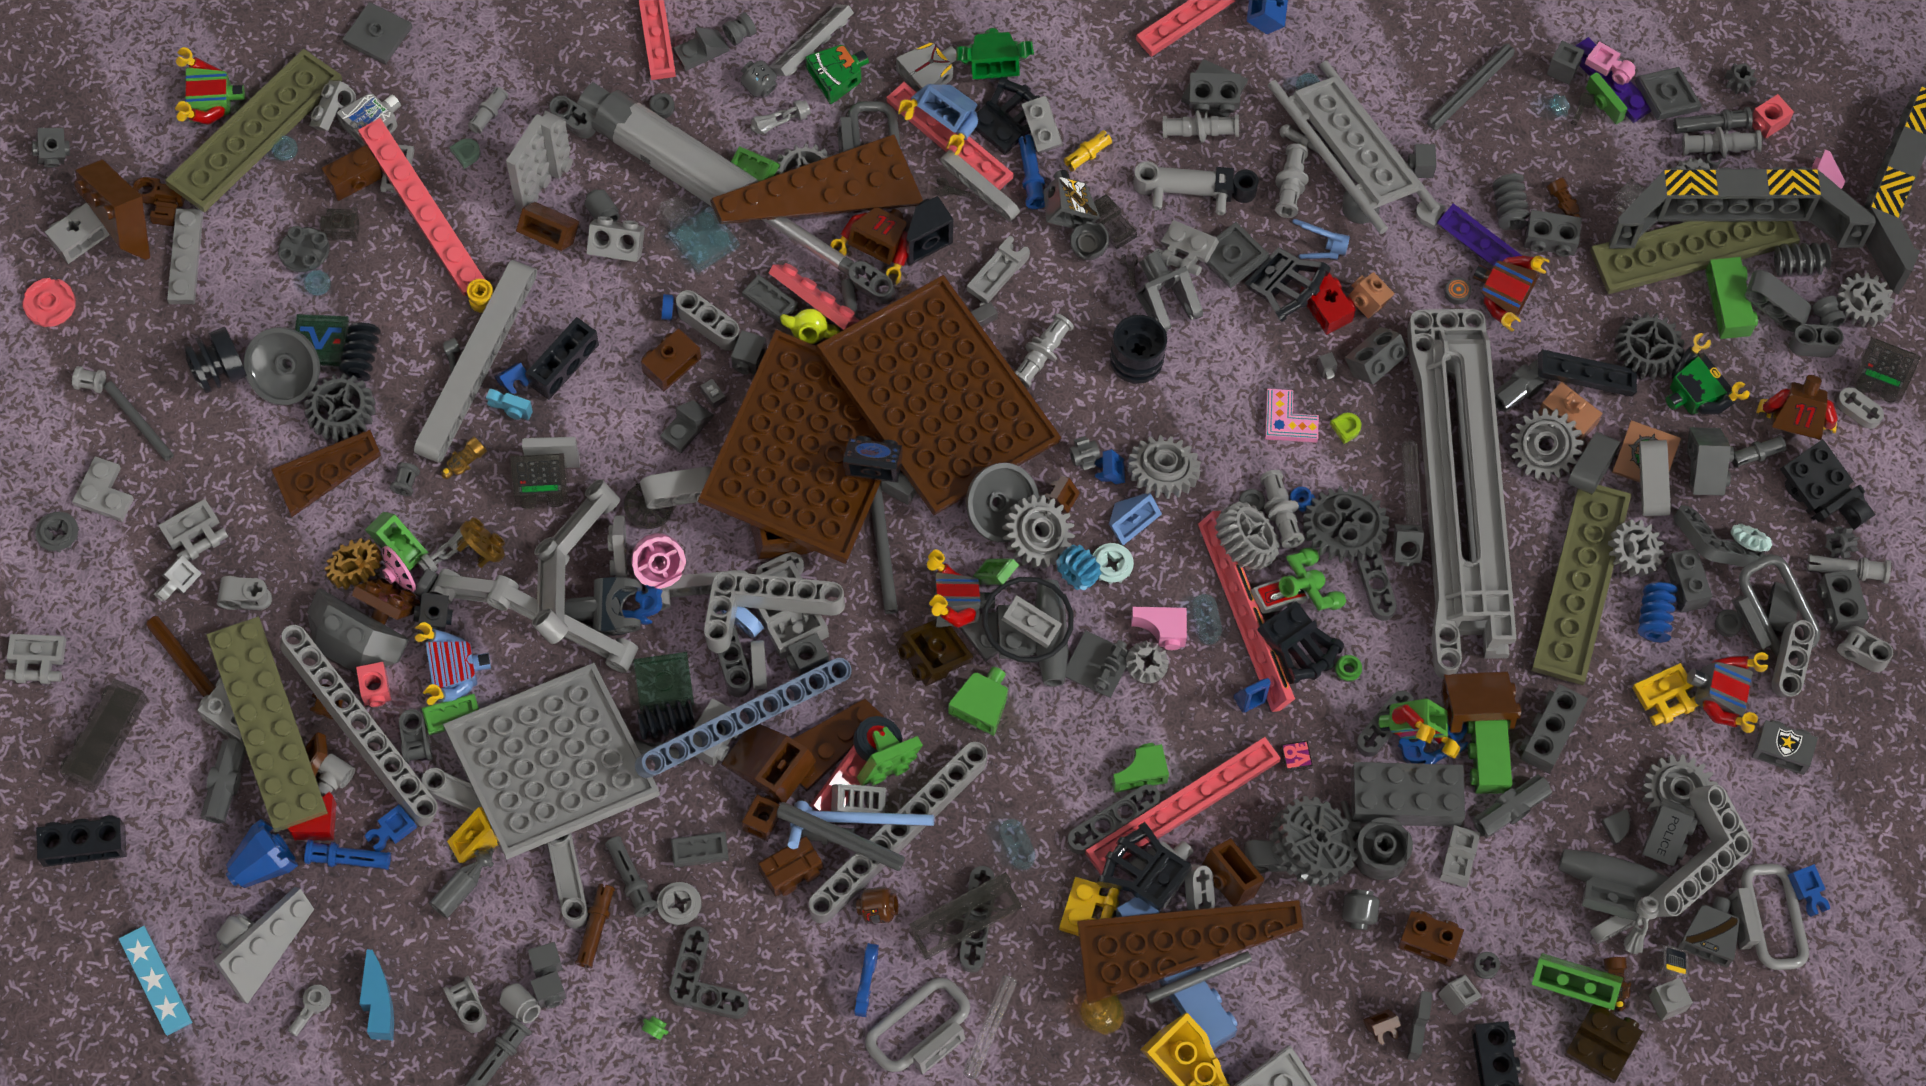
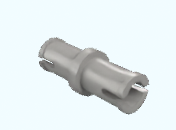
M495 87L487 100L481 102L478 106V112L468 123L471 131L481 134L488 122L498 115L497 110L508 98V93L504 89Z

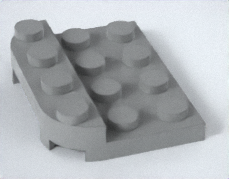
M546 110L543 117L537 114L533 118L506 160L516 211L520 213L522 208L538 201V194L542 188L545 189L549 185L551 176L560 179L563 172L567 173L573 163V159L569 158L571 148L568 141L566 121Z

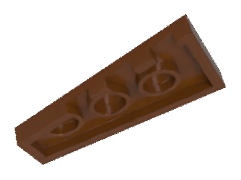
M368 430L271 470L290 515L293 517L379 458L381 453L371 430Z
M866 699L857 702L793 738V740L808 748L816 760L814 766L799 784L806 792L847 755L854 745V733L861 722L868 717H884Z

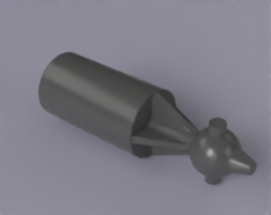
M493 847L483 851L477 849L474 853L476 855V862L458 869L429 901L430 906L444 918L448 919L477 886L482 867L489 866L491 868L494 865L492 855L495 849Z

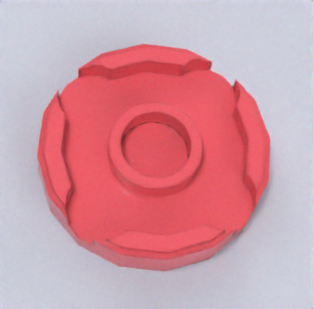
M43 278L27 288L24 294L25 298L22 307L28 319L39 326L52 327L64 323L75 309V296L72 289L60 279L51 280L50 278Z

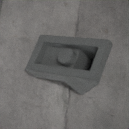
M701 27L695 28L696 38L673 48L676 57L685 71L730 51L718 30Z
M694 400L677 406L676 418L663 431L660 438L676 451L682 453L713 418L714 414Z

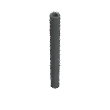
M112 381L105 384L104 389L163 459L169 461L173 458L174 454L116 385Z
M1246 951L1145 994L1149 1004L1252 962L1251 956Z

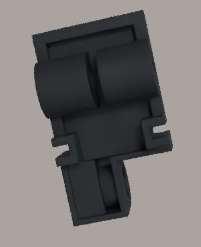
M1824 439L1780 468L1787 478L1785 487L1788 493L1796 501H1803L1808 507L1805 510L1807 513L1813 510L1816 513L1811 517L1813 521L1817 520L1820 522L1839 509L1853 530H1855L1876 515L1864 498L1865 490L1861 484L1853 489L1849 487L1854 482Z

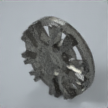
M637 483L636 486L628 490L624 499V512L627 518L640 528L654 529L661 527L670 519L673 512V506H670L669 510L647 508L640 483ZM639 490L642 496H636L634 493ZM638 508L639 511L632 515L629 509ZM642 514L644 517L642 521H639L638 518ZM654 516L656 522L648 523L647 517Z

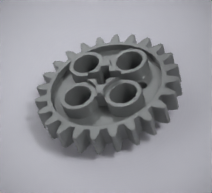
M1339 486L1338 492L1335 493L1331 488H1328L1327 496L1320 492L1318 499L1312 498L1313 505L1306 506V512L1303 517V532L1306 533V541H1312V549L1320 547V556L1326 552L1329 553V560H1332L1334 556H1338L1339 563H1342L1344 557H1348L1350 563H1353L1354 557L1357 556L1359 560L1364 561L1365 553L1373 557L1374 550L1380 551L1382 543H1386L1389 531V517L1385 516L1386 508H1380V500L1372 502L1373 494L1364 497L1363 489L1353 493V487L1350 486L1348 492H1344L1343 488Z

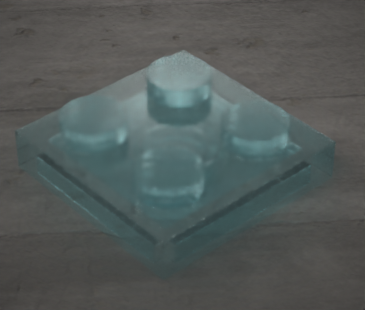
M710 206L668 233L670 240L698 274L740 247L739 241L726 225L719 223L715 212Z

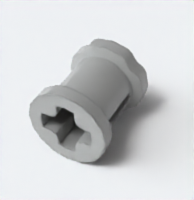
M77 366L73 373L72 386L77 390L87 388L94 390L95 393H101L106 381L105 371L98 370L95 372L84 370L82 366Z

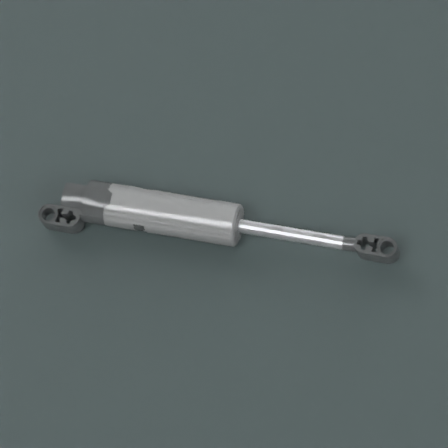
M592 82L583 91L577 103L566 96H556L550 102L549 109L551 113L563 118L566 121V129L576 136L587 139L592 137L596 131L710 206H712L710 200L713 197L759 182L758 179L678 127L673 126L667 120L621 90L610 93ZM568 107L565 113L558 114L561 108ZM786 217L774 220L761 219L849 276L857 290L877 303L888 304L894 300L896 291L891 279L864 261L854 262ZM880 286L889 287L888 291L883 294L876 292Z

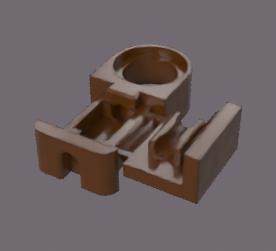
M142 177L137 179L133 184V188L142 196L143 203L156 206L155 211H151L150 214L152 224L174 227L176 209L183 206L185 198L166 184H162L158 178ZM144 186L152 187L151 192L147 194H141L139 190Z

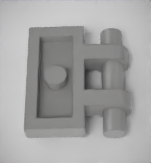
M1173 220L1161 240L1162 244L1168 247V249L1163 251L1156 248L1155 251H1160L1166 266L1172 265L1177 268L1186 266L1189 274L1198 276L1201 273L1202 267L1196 265L1197 261L1200 260L1207 263L1219 241L1214 236ZM1178 252H1180L1188 256L1187 258L1182 259L1180 257H1177L1176 255L1178 254Z
M206 499L158 525L173 550L181 545L184 546L185 550L176 554L177 557L183 555L187 560L192 559V561L199 557V553L210 547L215 548L221 545L220 541L228 537L224 528L215 533L211 529L220 522ZM204 533L206 538L194 545L191 543V539Z
M10 634L7 661L9 663H17L16 670L6 669L5 679L15 680L16 683H26V681H40L41 684L61 682L62 672L51 671L52 665H63L66 647L65 636ZM28 664H41L40 670H27Z

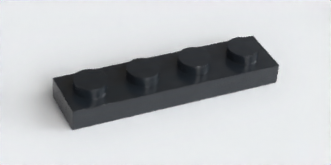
M1544 349L1538 353V377L1631 397L1637 393V371L1634 373L1632 368Z

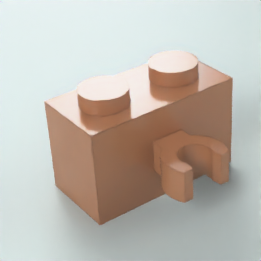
M1563 382L1542 402L1538 412L1542 416L1543 409L1546 408L1549 416H1551L1553 411L1558 409V418L1568 414L1566 423L1571 421L1577 423L1572 431L1581 430L1582 434L1576 437V440L1582 441L1598 425L1603 414Z

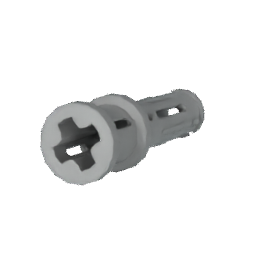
M1808 555L1807 561L1818 563V565L1807 564V571L1833 573L1855 569L1860 581L1875 579L1882 580L1883 583L1888 584L1890 579V560L1877 562L1863 557L1856 561Z

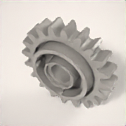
M1546 408L1543 409L1542 416H1539L1534 410V418L1532 420L1527 416H1523L1526 425L1516 424V427L1521 432L1519 434H1511L1515 440H1518L1517 443L1510 444L1512 449L1518 450V452L1512 455V458L1522 459L1517 465L1519 469L1528 466L1525 472L1527 476L1536 471V480H1539L1541 475L1545 474L1547 481H1550L1552 473H1555L1556 477L1561 479L1560 471L1564 470L1570 474L1568 465L1577 464L1573 457L1583 454L1580 450L1576 449V447L1584 445L1582 440H1576V437L1582 434L1581 430L1572 431L1577 423L1575 421L1566 423L1568 414L1558 418V409H1555L1551 416H1549ZM1545 438H1550L1554 441V446L1549 451L1540 449V443Z
M1159 435L1158 441L1149 437L1148 443L1140 441L1139 447H1133L1132 454L1129 455L1128 472L1132 473L1131 481L1138 480L1137 488L1146 486V494L1155 491L1156 498L1161 493H1164L1166 498L1169 499L1171 493L1180 497L1181 490L1188 494L1190 487L1196 486L1200 476L1201 462L1197 461V453H1191V446L1182 447L1183 440L1173 443V437L1170 436L1168 441H1164L1162 435Z
M1031 495L1027 500L1023 498L1018 501V505L1015 504L1010 507L1012 513L1004 517L1010 523L1002 526L1004 530L1009 531V534L1005 535L1003 540H1011L1007 550L1016 549L1013 558L1016 559L1023 556L1022 565L1030 561L1034 569L1040 563L1043 569L1050 566V563L1055 565L1059 555L1072 545L1067 541L1075 537L1074 534L1068 532L1070 528L1074 527V524L1066 523L1070 513L1062 515L1061 511L1064 506L1060 505L1055 508L1054 498L1047 503L1045 495L1038 497V499H1036L1035 495ZM1035 526L1041 529L1042 537L1036 534Z
M1684 754L1681 755L1678 761H1676L1673 755L1669 756L1667 762L1663 758L1659 759L1658 766L1652 765L1649 769L1650 773H1646L1643 779L1647 783L1643 784L1641 790L1647 792L1642 800L1643 802H1651L1647 811L1656 810L1658 812L1663 798L1693 809L1690 803V794L1694 788L1718 785L1717 782L1709 781L1713 772L1703 773L1706 764L1703 763L1696 767V758L1694 757L1687 763ZM1674 788L1683 789L1686 796L1678 795ZM1694 812V819L1698 820L1697 825L1699 826L1701 822Z

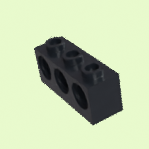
M576 317L528 369L526 374L529 386L550 400L599 346L597 331Z
M108 815L101 817L100 820L76 819L68 824L50 822L46 823L43 827H36L37 859L43 867L127 857L126 829L120 817ZM115 832V836L111 840H103L106 834ZM80 836H87L84 843L76 844V840ZM60 839L55 847H48L50 841Z
M1509 1021L1475 1024L1471 1034L1480 1086H1524L1519 1084L1518 1080L1521 1066L1519 1057L1514 1056L1513 1046H1516V1036L1514 1030H1510ZM1488 1036H1498L1501 1040V1044H1492L1489 1041ZM1501 1062L1505 1066L1506 1072L1496 1071L1493 1063Z

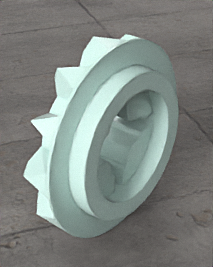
M1734 525L1731 530L1734 540L1752 551H1769L1772 546L1770 537L1749 525Z
M1104 544L1097 548L1092 555L1096 556V562L1101 565L1099 569L1102 574L1098 577L1100 581L1104 580L1109 584L1113 582L1121 583L1132 572L1133 557L1129 550L1120 544ZM1108 557L1113 562H1119L1116 566V572L1112 567H1105L1108 564Z

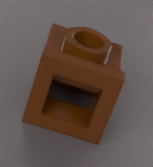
M757 794L742 821L743 831L768 842L779 820L777 810L780 802L771 796L765 795V797ZM761 815H767L769 819L767 821H763L759 819V817Z

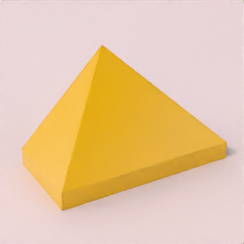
M478 807L447 841L459 863H464L476 857L474 853L477 849L483 851L498 845L482 807Z

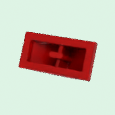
M330 792L322 797L328 814L287 828L294 840L334 841L337 803Z

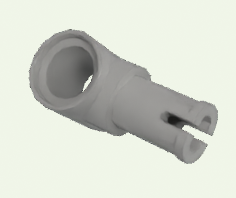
M332 753L324 759L318 770L320 776L318 777L319 782L317 784L322 797L328 792L336 791L338 787L344 788L355 773L354 767Z

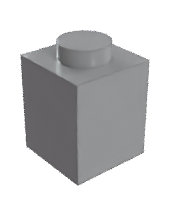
M1681 977L1655 987L1649 995L1661 1021L1686 1012L1693 1003Z

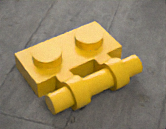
M1681 663L1640 681L1632 687L1645 711L1653 707L1657 709L1658 713L1650 717L1653 726L1661 723L1668 724L1673 721L1674 717L1683 713L1687 715L1699 706L1694 700L1695 696L1689 698L1686 693L1692 690L1694 686L1687 683L1688 674ZM1676 697L1679 704L1669 708L1666 701Z
M1075 877L1059 930L1079 936L1078 921L1094 920L1095 918H1092L1095 906L1103 907L1100 919L1112 918L1113 912L1119 906L1118 896L1120 890L1111 888L1107 896L1099 895L1101 887L1097 883Z

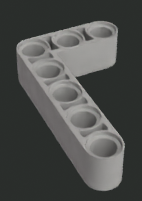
M727 571L720 572L714 577L704 627L706 643L709 650L715 653H722L730 647L737 606L830 616L838 615L845 608L843 588L838 583ZM725 586L731 587L729 590H721ZM751 589H757L754 593H748ZM776 592H784V594L780 596L774 595ZM804 594L811 595L808 598H801ZM830 597H837L834 601L827 600ZM720 610H726V611H727V612L724 613V614H720V615H719V614H716V613H717L718 611H720ZM716 634L723 635L722 637L717 639L712 638Z
M1720 785L1696 787L1691 791L1690 803L1711 842L1649 895V897L1655 898L1659 903L1660 911L1657 917H1671L1681 914L1752 851V839L1729 796Z

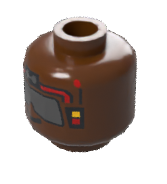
M887 887L867 888L862 892L861 899L856 901L857 914L862 915L867 924L889 923L893 920L894 915L898 914V897L896 893H892Z

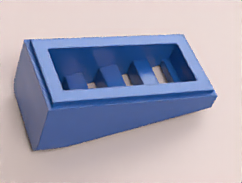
M1269 678L1262 679L1235 693L1234 699L1242 713L1266 702L1271 684Z

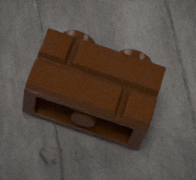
M804 836L800 839L798 848L791 849L787 846L760 861L758 868L776 897L779 894L786 896L796 890V885L804 880L806 882L815 880L820 876V871L823 870V863L807 836Z

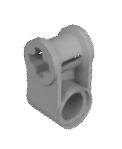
M224 576L221 578L217 600L219 607L229 610H264L270 606L272 595L263 580L235 576Z
M1850 626L1844 643L1839 644L1837 647L1838 653L1872 672L1884 671L1893 656L1891 645L1859 626ZM1873 653L1880 654L1883 660L1875 658Z
M469 976L464 977V981L450 988L447 986L443 988L465 1030L470 1033H477L483 1030L487 1024V1017ZM470 1013H479V1017L476 1020H466Z

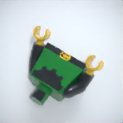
M1699 333L1694 337V346H1690L1683 353L1672 372L1673 381L1670 389L1673 393L1665 398L1666 404L1671 410H1675L1683 405L1691 415L1696 413L1718 415L1734 405L1736 399L1745 400L1750 395L1748 390L1738 394V390L1744 387L1745 384L1743 382H1736L1731 387L1704 352L1699 353L1701 349L1705 350L1711 345V340H1708L1703 346L1699 345L1698 342L1704 335L1703 333Z

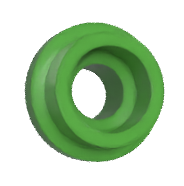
M1345 655L1336 662L1335 671L1340 679L1354 681L1362 673V664L1355 656ZM1351 666L1353 671L1350 673L1346 672L1344 667Z
M654 1016L650 1020L644 1018L642 1021L644 1022L642 1030L659 1040L662 1039L664 1034L667 1035L669 1032L664 1029L666 1023Z

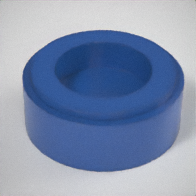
M663 294L661 320L672 319L674 296L671 294Z

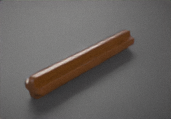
M153 616L146 622L148 629L203 697L210 695L215 686L158 616Z

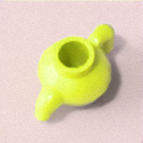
M815 309L802 310L795 316L785 314L780 316L781 323L788 329H791L794 337L810 344L818 343L822 339L830 338L840 332L839 326L828 324L824 315Z

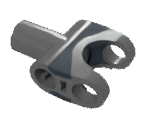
M621 577L595 579L594 596L567 599L564 614L579 622L593 620L592 629L606 636L623 635L638 631L641 628V620L625 618L622 607L627 597L642 590V583L636 579Z

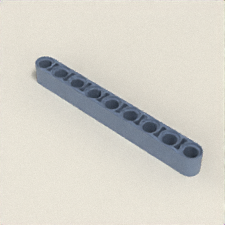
M844 658L833 659L640 755L635 761V770L643 778L654 777L846 681L851 675V666ZM832 666L839 669V678L832 674ZM810 677L817 681V689H813L810 686ZM787 688L794 692L795 697L793 701L786 696ZM764 700L770 702L772 706L771 712L764 709ZM741 711L748 715V724L741 721ZM717 723L724 725L725 735L717 732ZM694 734L702 739L701 747L693 743ZM670 746L677 748L679 752L678 759L671 757L669 753ZM646 758H651L654 761V771L646 767Z

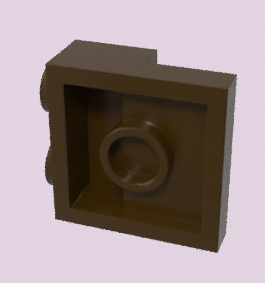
M936 619L902 633L896 644L897 654L900 659L908 661L912 667L911 672L914 679L922 681L925 686L946 678L950 671L969 664L974 658L953 627H936Z
M1592 1004L1565 1056L1615 1083L1643 1031L1639 1029L1640 1025L1634 1019L1629 1017L1621 1019L1614 1015V1010Z

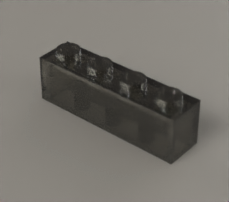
M115 678L111 685L106 686L99 706L91 711L85 730L77 735L74 742L75 747L70 755L65 756L60 766V773L65 781L92 793H95L148 702L142 690Z

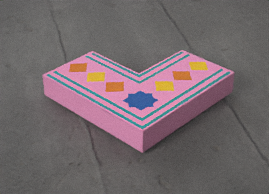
M1267 389L1265 440L1317 443L1319 415L1293 414V390Z

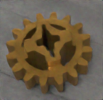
M360 538L357 543L350 540L348 546L345 547L342 544L338 551L332 552L334 558L326 561L329 565L325 567L326 576L332 585L334 584L338 589L343 586L347 590L352 584L355 587L361 581L364 583L368 582L367 579L370 576L376 575L374 569L381 568L379 563L383 560L381 551L370 539L364 541L363 538Z

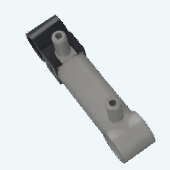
M1145 161L1139 163L1135 168L1133 186L1139 194L1150 195L1153 193L1152 208L1154 210L1162 209L1163 193L1213 196V201H1216V214L1224 215L1226 213V202H1231L1232 196L1241 203L1252 201L1256 196L1259 180L1256 173L1249 169H1242L1234 175V168L1216 167V171L1158 167L1153 162ZM1142 177H1149L1150 180H1144ZM1240 185H1247L1249 188H1243Z

